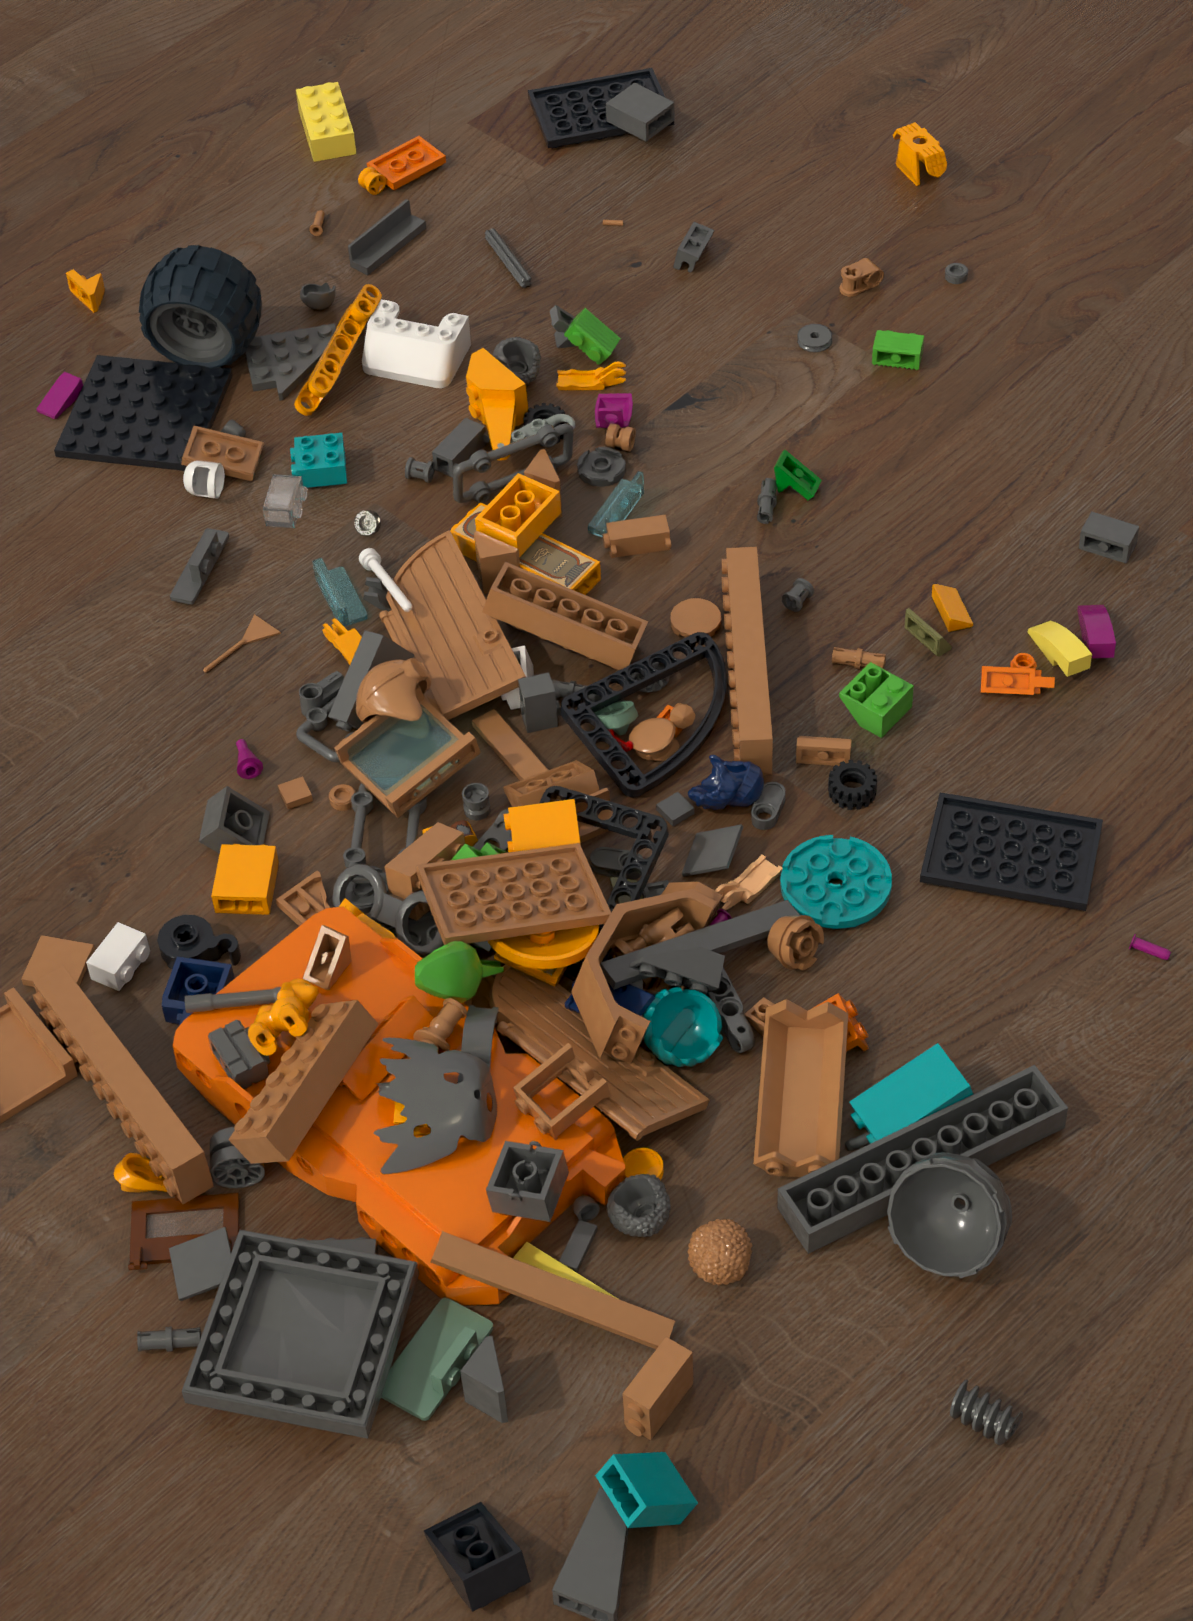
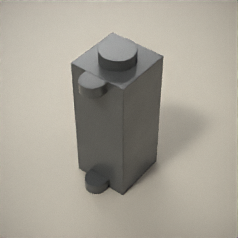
M465 417L432 451L435 470L453 478L454 468L461 462L469 460L473 453L481 450L490 441L485 426Z

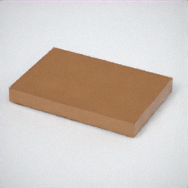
M193 426L181 465L188 466L193 461L221 463L224 467L225 475L253 482L264 449V442Z

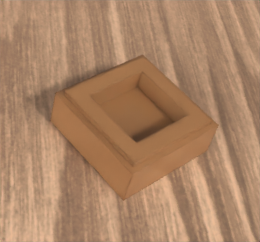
M303 776L278 785L279 793L287 809L313 801L312 794Z

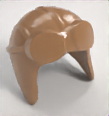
M415 658L390 660L373 667L365 675L358 689L356 714L359 719L365 723L377 714L403 719L389 732L417 740L426 739L429 736L430 729L420 703L416 698V685L420 686L423 695L430 689L431 681L427 670Z

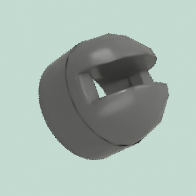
M581 1195L573 1203V1211L579 1220L588 1222L599 1213V1205L591 1196Z

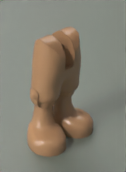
M676 907L652 923L644 924L636 939L630 942L619 939L611 947L615 957H619L643 949L646 946L655 945L693 932L695 929L689 922L675 929V931L671 929V926H674L684 916L680 909ZM651 977L642 980L643 986L650 983Z

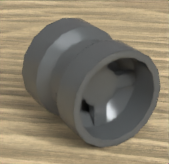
M482 783L467 785L462 791L464 814L467 818L475 821L485 819L491 811L488 788Z

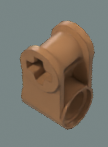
M863 258L856 263L845 266L841 270L843 280L839 288L840 292L844 296L853 297L863 291L874 288L882 282L884 272L868 258Z

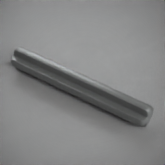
M494 228L486 230L485 239L520 286L523 288L532 284L531 276Z

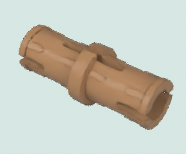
M834 647L832 654L833 664L855 666V669H860L861 667L865 668L872 662L883 669L885 667L886 654L866 652L861 648L850 650Z

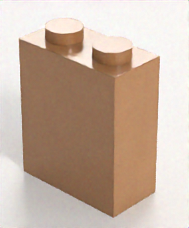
M665 1337L623 1392L624 1423L631 1433L636 1436L643 1435L652 1440L693 1385L692 1351Z

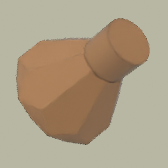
M677 703L670 712L671 722H673L675 727L681 729L692 725L696 716L691 706Z

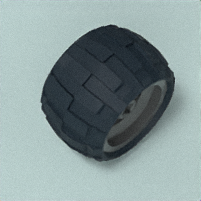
M188 245L186 248L178 247L165 255L152 268L143 285L139 301V320L142 325V333L156 351L177 364L201 365L208 368H223L224 365H231L250 346L260 324L262 300L260 288L256 285L257 279L242 262L221 250L200 245Z

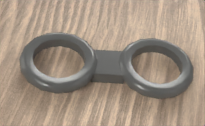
M355 864L347 867L338 876L333 888L332 900L334 907H339L345 899L349 882L354 877L362 875L370 881L375 895L372 909L366 916L375 922L381 921L395 927L397 938L422 958L444 946L439 931H437L435 938L425 946L418 945L409 934L408 918L412 909L419 903H428L423 890L411 893L405 899L387 893L385 882L379 872L371 866L364 864Z

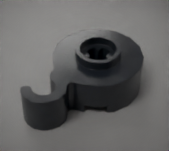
M196 915L174 917L163 925L158 934L157 941L162 959L170 969H173L177 957L218 961L224 953L229 952L233 966L237 965L241 959L239 944L234 935L221 934L214 936L211 925L204 918Z

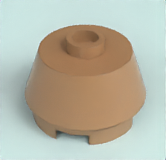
M807 915L779 918L771 927L768 935L769 951L785 968L790 970L797 968L805 970L812 966L817 960L813 956L817 951L818 944L823 945L824 943L822 927Z

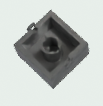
M505 1141L486 1188L492 1212L551 1222L569 1173L564 1151L542 1147L536 1141H531L529 1145Z

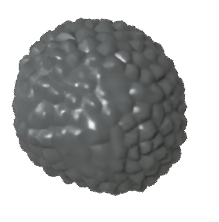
M521 337L507 338L497 344L493 356L526 385H529L530 382L536 379V376L539 375L541 361L537 345Z
M638 1174L625 1178L612 1190L607 1203V1213L614 1228L618 1229L619 1232L635 1237H651L653 1234H658L659 1230L663 1229V1226L668 1221L671 1209L670 1197L664 1183L659 1178H656L655 1175Z

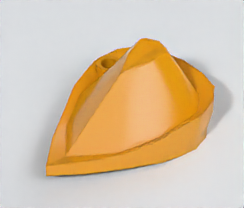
M129 1153L114 1169V1178L121 1184L122 1191L141 1193L158 1190L167 1192L163 1184L164 1178L162 1176H155L149 1165L150 1159L147 1157L142 1158L140 1154Z

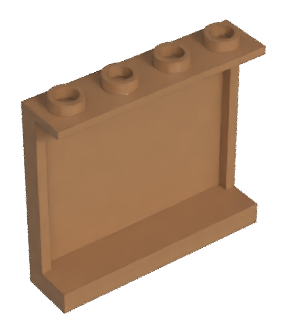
M14 987L4 993L7 1004L0 1008V1124L78 1076L73 1059Z

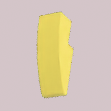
M1048 621L1028 629V634L1052 666L1059 665L1067 677L1090 669L1092 653L1064 626Z

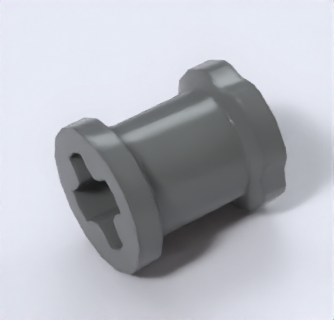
M409 457L405 466V478L411 479L413 477L423 479L426 483H431L434 477L435 463L433 461L428 463L416 461L415 458Z
M797 578L793 582V588L783 594L782 603L787 609L799 612L803 607L802 603L814 594L813 586L807 580Z

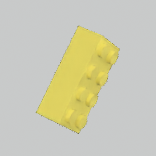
M328 82L323 85L306 86L296 89L298 109L313 161L356 154L354 132L338 82Z

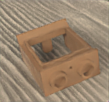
M569 1043L513 1087L517 1098L514 1101L516 1106L523 1114L530 1113L535 1118L533 1122L540 1132L544 1135L549 1133L555 1140L558 1139V1135L602 1099L611 1097L607 1081L604 1078L598 1081L594 1077L591 1066L586 1061L581 1064L575 1058L573 1047ZM568 1070L587 1091L551 1119L532 1097L564 1071Z

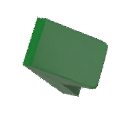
M787 450L782 451L774 466L778 493L790 485L805 499L810 500L814 497L822 480Z

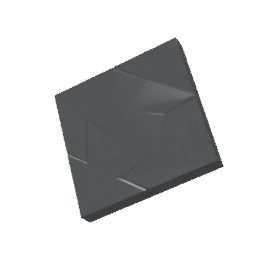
M239 1230L182 1389L185 1403L368 1439L418 1280L419 1270L417 1262Z

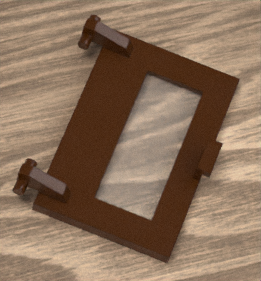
M239 1193L197 1196L185 1204L181 1203L177 1195H175V1198L132 1201L130 1264L128 1269L140 1270L147 1269V1265L172 1263L169 1248L223 1227L227 1229L232 1251L239 1233Z

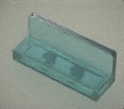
M638 471L631 482L621 479L589 523L588 533L603 538V534L607 533L606 523L626 519L644 494L643 472Z
M322 558L313 560L315 579L335 619L343 626L368 619L367 612L344 567L341 566L328 570Z

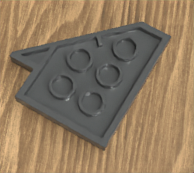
M335 323L255 336L245 351L253 392L277 388L279 401L284 400L314 370L336 331Z

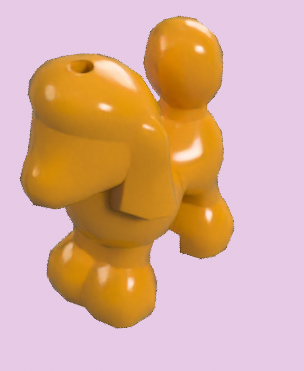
M294 979L290 982H285L277 994L276 1002L273 1005H263L259 1008L254 1023L248 1028L250 1042L258 1052L266 1056L272 1055L278 1047L275 1038L282 1031H289L292 1036H302L307 1031L309 1007L318 995L317 987L304 979Z

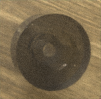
M373 510L361 511L355 517V528L362 535H373L381 527V519Z

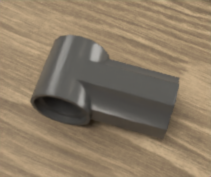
M336 671L318 683L303 685L299 689L302 714L306 717V713L310 709L315 707L322 708L336 697L343 683L344 676Z

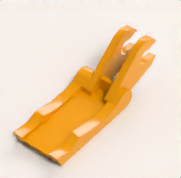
M617 361L605 368L599 367L591 371L557 370L558 383L556 386L559 390H603L607 386L626 381V378L621 377L626 374V371L620 369L626 367V364Z
M334 618L332 619L334 623L331 625L332 628L325 623L323 624L324 629L322 631L328 641L333 643L334 647L342 653L350 665L362 637L355 628L348 631Z

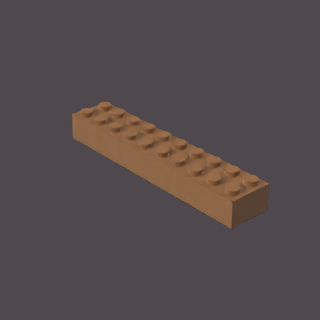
M757 547L726 548V559H721L722 574H726V577H722V592H727V595H723V610L728 611V613L724 614V626L726 630H730V632H725L726 648L731 649V651H727V667L733 669L728 670V683L730 688H734V690H729L730 705L735 707V709H731V725L737 727V729H732L734 748L738 747V749H734V761H750L761 768L763 775H772L773 738Z
M61 966L33 981L36 990L33 998L42 1010L39 1012V1015L47 1028L52 1026L54 1029L52 1033L61 1045L65 1044L67 1047L65 1050L73 1059V1062L80 1064L79 1070L86 1082L91 1080L94 1083L93 1089L97 1097L101 1101L105 1099L108 1102L106 1106L111 1116L122 1121L120 1123L122 1130L128 1138L133 1137L136 1140L134 1144L142 1158L147 1156L150 1159L149 1165L155 1176H162L164 1178L163 1184L171 1197L177 1195L181 1203L185 1204L214 1187L202 1148L66 968Z

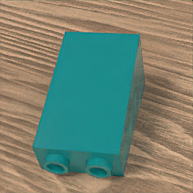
M937 1043L851 1100L849 1103L854 1112L850 1116L859 1129L865 1127L870 1133L866 1138L871 1144L974 1093L969 1083Z

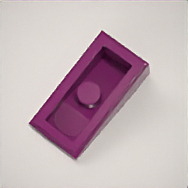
M67 372L62 373L36 408V411L56 419L77 400L83 387L81 378Z

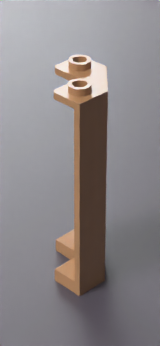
M785 999L766 1008L753 1165L765 1170L769 1175L803 1177L839 1159L848 1013L830 1002L810 1010H805Z

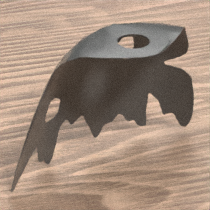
M383 1038L384 1042L394 1045L391 1050L404 1053L411 1059H380L381 1064L386 1066V1070L396 1078L390 1082L387 1089L380 1091L379 1095L403 1104L405 1107L400 1115L407 1117L403 1124L374 1131V1134L380 1137L381 1142L398 1145L381 1168L382 1174L408 1171L448 1156L457 1149L458 1140L461 1135L469 1140L485 1142L491 1137L497 1117V1101L490 1069L485 1061L459 1050H449L438 1054V1047L431 1043L402 1038ZM451 1072L463 1074V1081L458 1084L445 1080L444 1074ZM477 1089L480 1091V1099L474 1097V1091ZM488 1093L491 1095L492 1098L491 1112L487 1107L486 1101ZM423 1124L430 1126V1134L418 1138L414 1136V1128Z

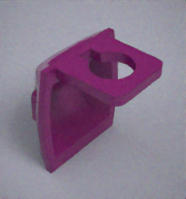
M599 394L595 406L596 428H608L611 423L617 424L621 428L629 427L633 411L632 394Z

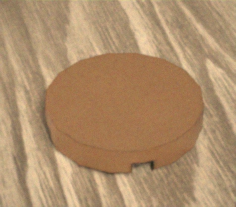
M691 598L681 601L674 606L671 612V628L677 636L680 634L686 638L694 633L704 632L712 637L715 635V631L721 627L720 610L711 601L705 599Z

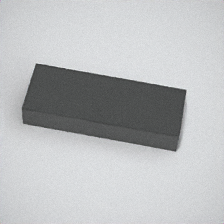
M579 1220L559 1262L577 1273L598 1231L597 1225Z

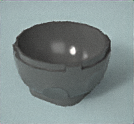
M952 1153L930 1155L903 1171L891 1189L887 1210L889 1219L888 1230L894 1244H898L904 1255L923 1270L942 1276H959L960 1278L974 1275L988 1266L1003 1247L1008 1230L1012 1224L1010 1199L1004 1191L1000 1178L978 1159ZM958 1198H962L966 1205H961Z

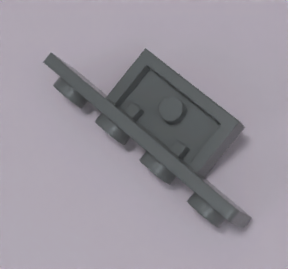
M210 528L205 529L170 594L171 601L194 604L229 539L228 532Z

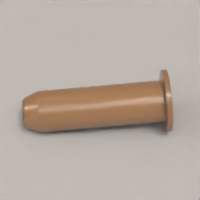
M323 210L317 211L314 223L310 226L309 231L314 236H320L323 232L322 224L325 217Z

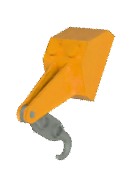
M484 348L471 354L466 375V392L470 402L469 411L474 418H478L486 425L492 450L535 435L545 425H552L554 427L559 423L565 422L570 424L573 429L575 428V420L571 416L556 414L544 420L535 419L524 427L515 430V426L524 423V414L528 412L526 384ZM510 455L502 457L497 460H506L510 457Z

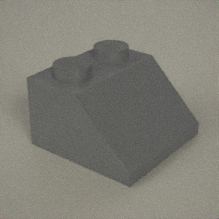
M226 786L207 801L199 842L219 854L221 844L263 845L270 812Z

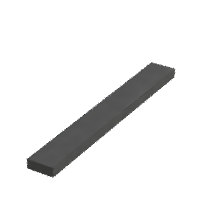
M788 900L601 962L600 967L611 987L617 989L649 978L639 974V970L629 967L631 962L642 957L696 947L722 953L766 938L771 927L779 918L799 916L800 914Z

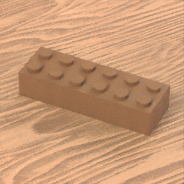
M507 562L504 563L490 588L482 613L491 616L493 619L506 622L517 629L525 630L537 635L541 639L561 645L565 649L580 653L615 670H621L631 664L648 624V621Z
M358 1000L320 1004L312 1011V1017L307 1023V1031L302 1036H296V1041L282 1055L281 1063L275 1072L271 1073L266 1079V1085L260 1094L251 1101L248 1112L236 1123L235 1131L229 1138V1141L251 1164L290 1160L379 1025Z

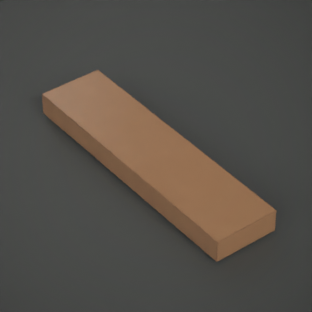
M495 709L472 720L474 729L519 780L548 771Z

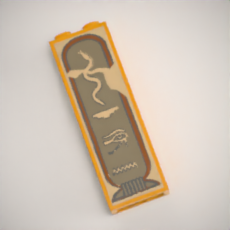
M481 502L450 530L461 553L476 561L474 533L476 532L475 518L487 506ZM543 533L519 558L520 568L584 595L601 580L600 561Z

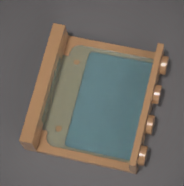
M418 684L416 685V698L422 709V715L418 720L408 721L377 714L334 747L340 763L397 818L481 753L476 738L470 732L463 735L426 701Z

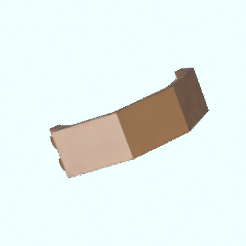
M687 889L616 904L587 953L571 991L599 1058H601L605 1051L615 1058L631 1064L651 1022L615 1002L600 967V963L605 958L609 949L612 948V944L619 939L625 942L636 939L644 924L652 923L676 907L680 909L684 916L674 926H671L673 931L687 922L695 929L694 931L705 928L717 901L693 889Z

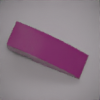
M1104 605L1078 606L1077 611L1082 641L1092 653V658H1114L1116 641L1106 607Z

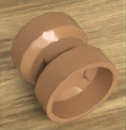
M611 423L606 433V447H621L622 450L631 452L635 443L636 429L632 427L621 428L619 425Z

